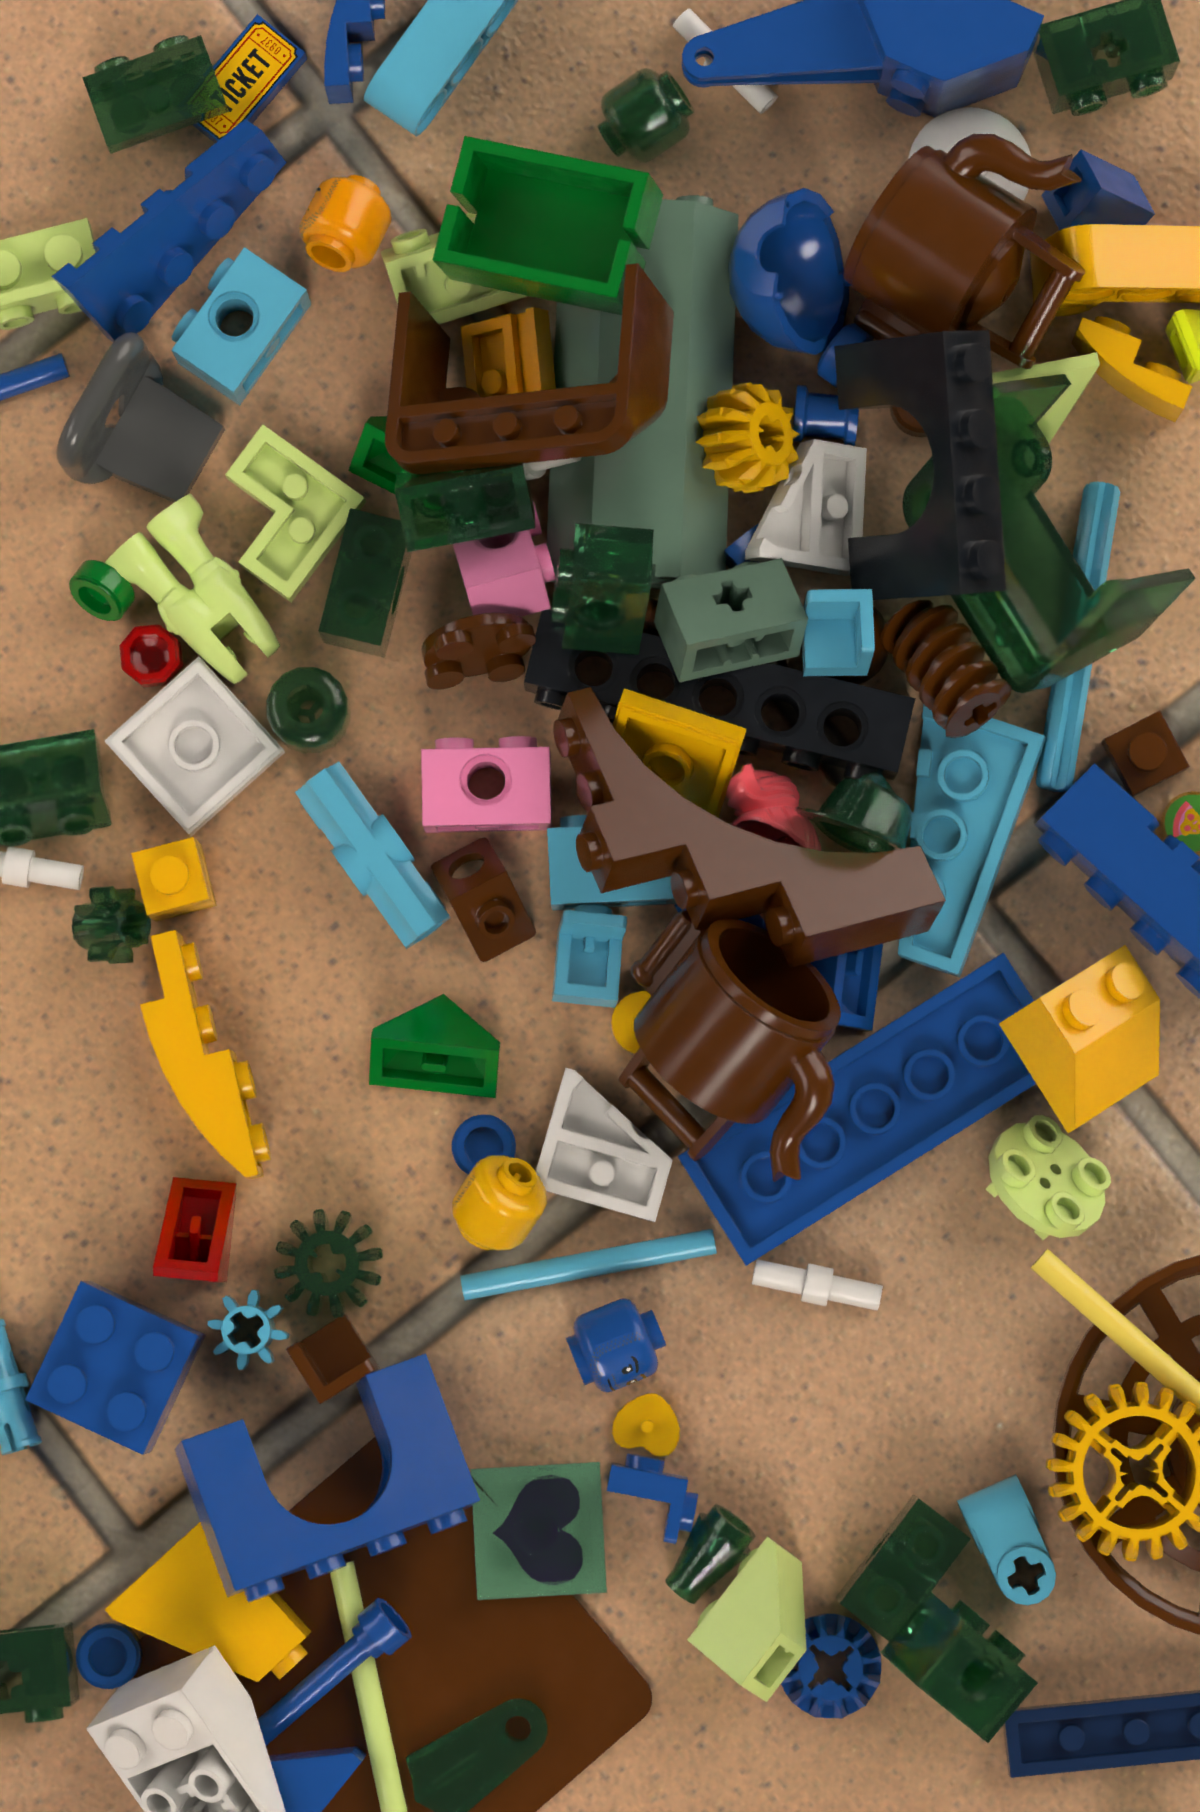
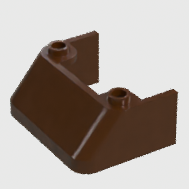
M638 263L627 264L625 270L618 374L609 383L481 397L476 391L467 387L446 388L451 338L411 291L401 292L398 297L387 410L386 449L405 471L413 474L438 473L613 453L653 424L665 410L668 400L674 311Z

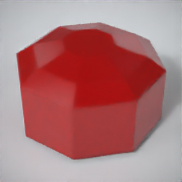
M159 624L134 627L119 645L122 670L143 688L167 685L183 667L181 642Z

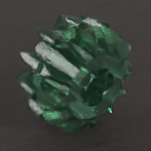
M318 1209L313 1212V1221L317 1233L311 1234L306 1225L300 1220H294L290 1224L292 1232L302 1243L299 1247L289 1242L280 1241L277 1243L276 1251L282 1255L295 1257V1261L292 1266L276 1268L274 1273L277 1279H287L297 1275L299 1282L288 1289L285 1294V1298L289 1302L297 1301L309 1290L312 1294L307 1304L306 1313L310 1316H317L321 1311L324 1297L329 1296L330 1311L334 1318H339L345 1315L343 1293L346 1292L353 1303L359 1307H364L368 1303L365 1293L356 1286V1283L361 1280L370 1285L378 1286L381 1284L382 1276L376 1272L363 1270V1262L378 1261L384 1257V1253L381 1248H371L361 1252L359 1245L369 1239L373 1233V1229L367 1224L358 1228L351 1237L346 1235L352 1222V1214L350 1212L341 1211L337 1217L334 1231H330L328 1216L325 1210ZM326 1245H330L333 1254L344 1255L346 1258L345 1270L337 1269L336 1272L341 1277L333 1282H328V1277L325 1273L314 1272L313 1258H322L318 1250Z

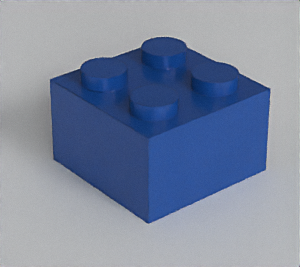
M80 1281L25 1400L142 1455L150 1453L158 1440L206 1334L92 1281Z

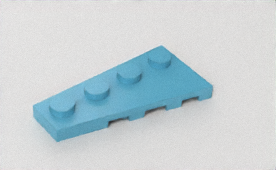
M923 704V726L921 745L918 752L917 784L914 812H912L910 847L921 846L946 901L928 932L899 939L898 955L901 958L960 978L1046 739L1045 735L991 718L978 730L967 736L959 738L946 737L945 729L939 726L933 719L932 710H929Z

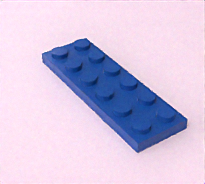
M1004 952L828 1062L835 1083L832 1104L821 1121L804 1137L800 1144V1180L784 1175L776 1182H773L769 1151L773 1131L794 1097L795 1085L790 1088L765 1120L754 1124L735 1122L701 1159L693 1161L687 1154L688 1150L677 1156L745 1266L1036 1084L999 1025L1000 1022L1034 1001Z

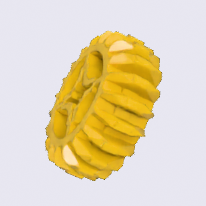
M1135 1382L1132 1389V1402H1126L1125 1394L1120 1384H1110L1108 1386V1397L1111 1406L1105 1408L1095 1394L1089 1393L1084 1396L1085 1405L1092 1414L1088 1420H1085L1079 1413L1073 1410H1068L1064 1415L1067 1423L1078 1430L1074 1438L1072 1439L1065 1434L1056 1432L1052 1435V1443L1069 1450L1066 1460L1059 1458H1048L1046 1460V1469L1054 1472H1066V1481L1051 1484L1048 1486V1493L1051 1497L1071 1496L1073 1501L1063 1506L1057 1513L1060 1520L1063 1522L1071 1521L1082 1514L1085 1519L1077 1527L1074 1534L1075 1537L1081 1542H1085L1099 1529L1102 1533L1098 1540L1097 1551L1103 1555L1108 1556L1114 1550L1119 1538L1122 1539V1554L1125 1560L1136 1561L1139 1554V1541H1145L1150 1557L1157 1560L1163 1557L1164 1550L1160 1537L1167 1535L1171 1544L1175 1548L1182 1550L1187 1547L1188 1543L1179 1527L1186 1522L1192 1529L1200 1532V1517L1193 1513L1198 1503L1200 1504V1444L1198 1442L1200 1440V1422L1190 1428L1186 1424L1196 1410V1405L1191 1401L1183 1402L1173 1413L1169 1411L1174 1391L1169 1388L1162 1387L1157 1393L1153 1404H1149L1147 1383ZM1131 1416H1147L1162 1423L1152 1435L1148 1434L1139 1444L1131 1447L1122 1445L1102 1430L1114 1421ZM1176 1438L1182 1446L1187 1464L1186 1482L1181 1496L1168 1484L1162 1471L1163 1462L1172 1450L1169 1446ZM1089 1446L1095 1449L1096 1453L1103 1458L1109 1470L1108 1481L1100 1491L1102 1496L1094 1505L1086 1492L1083 1479L1084 1460ZM1111 1449L1121 1456L1137 1461L1147 1455L1146 1458L1149 1460L1150 1466L1143 1469L1151 1471L1148 1480L1159 1488L1160 1492L1158 1493L1152 1487L1133 1481L1126 1487H1123L1124 1484L1120 1476L1128 1473L1120 1471L1122 1462L1111 1453ZM1139 1496L1149 1497L1168 1512L1161 1518L1143 1525H1121L1109 1520L1119 1507L1123 1509L1130 1500Z

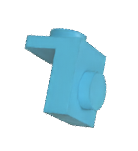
M596 904L578 905L574 910L563 911L557 932L552 992L553 1002L616 1007L619 993L622 941L627 927L626 916L613 915V911L610 908Z

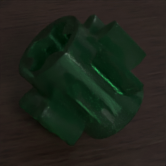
M114 886L89 888L91 902L75 905V913L72 918L73 939L76 940L79 946L88 950L87 960L89 962L108 961L109 964L131 963L134 957L132 948L148 944L151 919L146 914L145 906L140 901L134 900L135 889H115Z

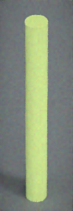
M354 1561L345 1562L347 1566L330 1573L345 1643L354 1636L352 1628L359 1623L357 1616L364 1610ZM370 1656L353 1670L351 1674L381 1812H408L375 1658Z

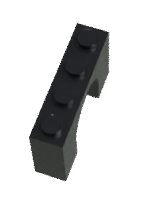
M989 330L942 331L834 346L839 410L900 407L906 410L922 426L931 447L934 464V478L930 499L923 514L915 524L897 534L848 538L851 589H872L873 600L1007 591Z

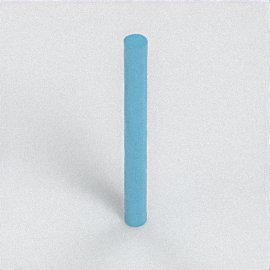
M707 1229L460 1275L464 1300L466 1301L717 1254L713 1230Z

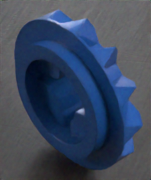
M820 1614L805 1619L807 1650L781 1685L791 1702L813 1717L842 1719L865 1707L880 1684V1651L868 1630L849 1617L839 1614ZM814 1644L819 1651L824 1650L830 1656L837 1654L839 1651H845L849 1646L853 1648L846 1655L847 1659L841 1666L846 1674L845 1679L850 1684L847 1689L841 1682L837 1684L831 1678H827L821 1683L818 1681L812 1687L808 1685L815 1679L813 1675L819 1669L818 1663L814 1659L815 1654L809 1649L810 1646Z

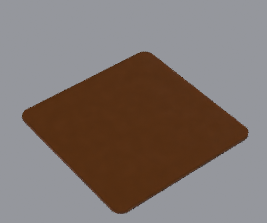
M376 1437L370 1440L306 1495L289 1512L300 1519L316 1524H338L362 1515L375 1498L382 1476V1459ZM472 1477L474 1484L494 1503V1501L489 1497V1495ZM473 1506L464 1509L467 1518L466 1522L432 1535L427 1524L405 1531L403 1533L407 1544L385 1553L370 1557L367 1546L343 1554L345 1562L354 1561L364 1609L377 1598H382L398 1612L412 1635L411 1639L392 1655L383 1653L380 1657L375 1658L408 1812H536L648 1714L652 1705V1692L649 1684L573 1594L477 1599ZM306 1569L281 1577L285 1589L277 1592L278 1595L312 1632L300 1643L308 1654L280 1680L272 1671H269L259 1682L235 1673L252 1699L257 1719L345 1644L330 1573L309 1580ZM145 1634L139 1639L142 1647V1662L133 1678L135 1679L192 1655V1653ZM350 1673L272 1740L266 1748L268 1755L357 1746L367 1755L322 1812H381L352 1674Z

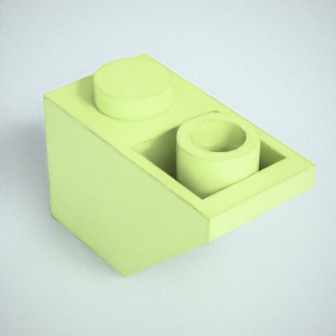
M768 1536L759 1548L752 1550L745 1556L739 1565L735 1579L718 1600H715L704 1609L699 1617L697 1628L688 1638V1641L740 1686L766 1702L807 1650L802 1562Z

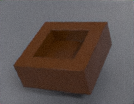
M1161 711L1122 729L1101 742L1126 791L1132 797L1190 767Z

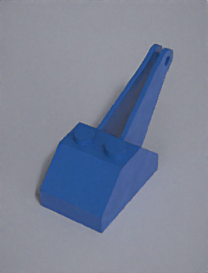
M803 0L692 38L683 49L682 71L687 81L694 86L702 88L732 85L874 83L877 93L886 96L887 104L893 109L913 117H919L921 113H925L935 118L947 111L963 108L1016 88L1032 55L1044 15L1010 0ZM700 57H707L712 63L707 66H701L696 60Z

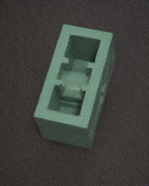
M782 558L761 563L753 561L744 562L732 569L700 576L688 574L680 576L672 582L662 583L654 619L679 682L797 657L800 654L808 622L807 614Z

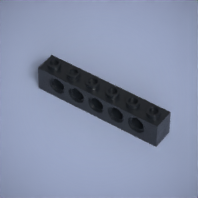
M552 610L541 611L535 635L536 642L532 647L524 679L525 691L536 694L534 703L561 711L568 692L591 687L608 719L613 723L624 688L640 693L637 688L640 678L648 672L660 671L667 674L674 684V689L670 696L661 701L747 729L739 753L741 755L756 756L758 748L782 753L781 762L785 765L802 770L818 771L820 763L844 768L843 778L870 786H880L882 778L894 780L898 773L916 698L825 676H803V671L771 663L679 682L660 636ZM590 656L604 658L613 670L610 678L599 686H589L582 683L575 672L578 664L583 659ZM711 686L725 687L733 694L736 705L726 715H710L700 705L699 697L701 693ZM772 701L787 702L796 711V724L786 731L770 729L762 720L761 711L764 706ZM834 716H846L857 725L859 738L848 746L834 745L824 734V723Z

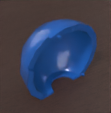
M806 188L779 195L767 201L750 214L738 231L730 254L728 265L729 291L740 315L755 334L774 347L792 352L817 355L827 348L832 339L842 329L849 303V286L852 285L844 280L840 242L830 218L834 211L821 194Z

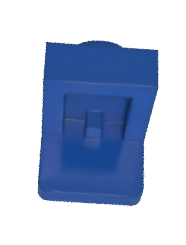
M627 1453L625 1465L612 1462L607 1491L669 1503L663 1542L676 1544L679 1530L691 1532L698 1494L686 1492L688 1477L664 1473L665 1460Z

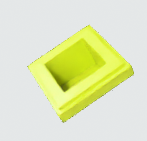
M1181 309L1174 312L1166 326L1165 332L1185 382L1188 381L1189 384L1200 381V310Z

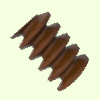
M917 600L908 603L898 610L885 624L880 635L881 644L884 649L893 654L894 663L902 672L906 673L907 682L910 686L919 691L921 702L929 710H932L933 719L939 726L945 729L946 737L959 738L967 736L978 730L997 713L1010 697L1012 687L1006 680L996 679L998 668L991 660L982 661L985 649L978 642H969L972 631L964 623H957L958 612L952 605H940L933 608L934 603L930 600Z

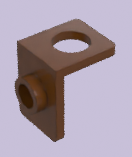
M480 838L431 865L436 879L451 903L480 961L487 962L535 936L536 929L506 869L487 838ZM473 860L484 861L482 867L471 876L460 879L452 877L461 865Z

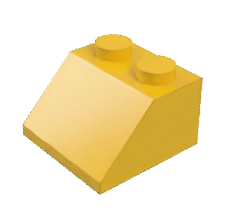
M1126 945L999 1023L1067 1133L1077 1129L1159 1075L1160 998Z

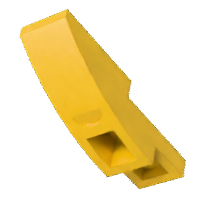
M176 930L152 935L150 937L164 999L140 1004L149 1039L161 1069L179 1103L197 1129L217 1152L246 1178L264 1177L261 1162L271 1160V1153L263 1123L252 1125L247 1100L257 1098L252 1070L248 1060L238 1062L236 1053L230 1049L209 1053L208 1043L217 1041V1032L209 1004L199 1006L193 981L202 980L203 972L195 942L184 944L183 936Z

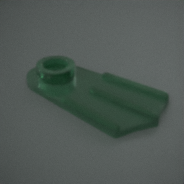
M509 1699L407 1755L406 1762L412 1778L415 1801L434 1812H468L543 1746L548 1733V1724L541 1708L527 1699ZM514 1716L526 1718L531 1726L530 1734L522 1739L512 1737L507 1731V1721Z

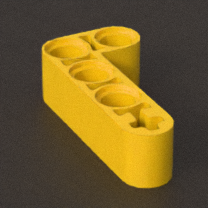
M1086 224L1061 229L1045 239L1046 242L1074 260L1085 270L1081 281L1074 282L1055 317L1080 314L1102 302L1200 303V226ZM1029 251L1034 303L1053 267Z

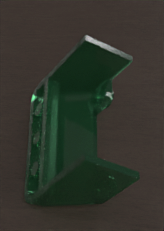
M1066 374L993 384L1007 591L951 595L979 643L985 649V653L997 666L1001 679L1006 680L1012 687L1011 690L1018 693L1048 688L1136 640L1196 579L1191 570L1187 568L1132 579L1118 578L1108 580L1102 583L1096 590L1091 586L1034 495L1047 481L1052 469L1051 448L1037 423L1071 385ZM933 456L909 482L904 491L902 508L909 528L921 517L930 499L934 478Z

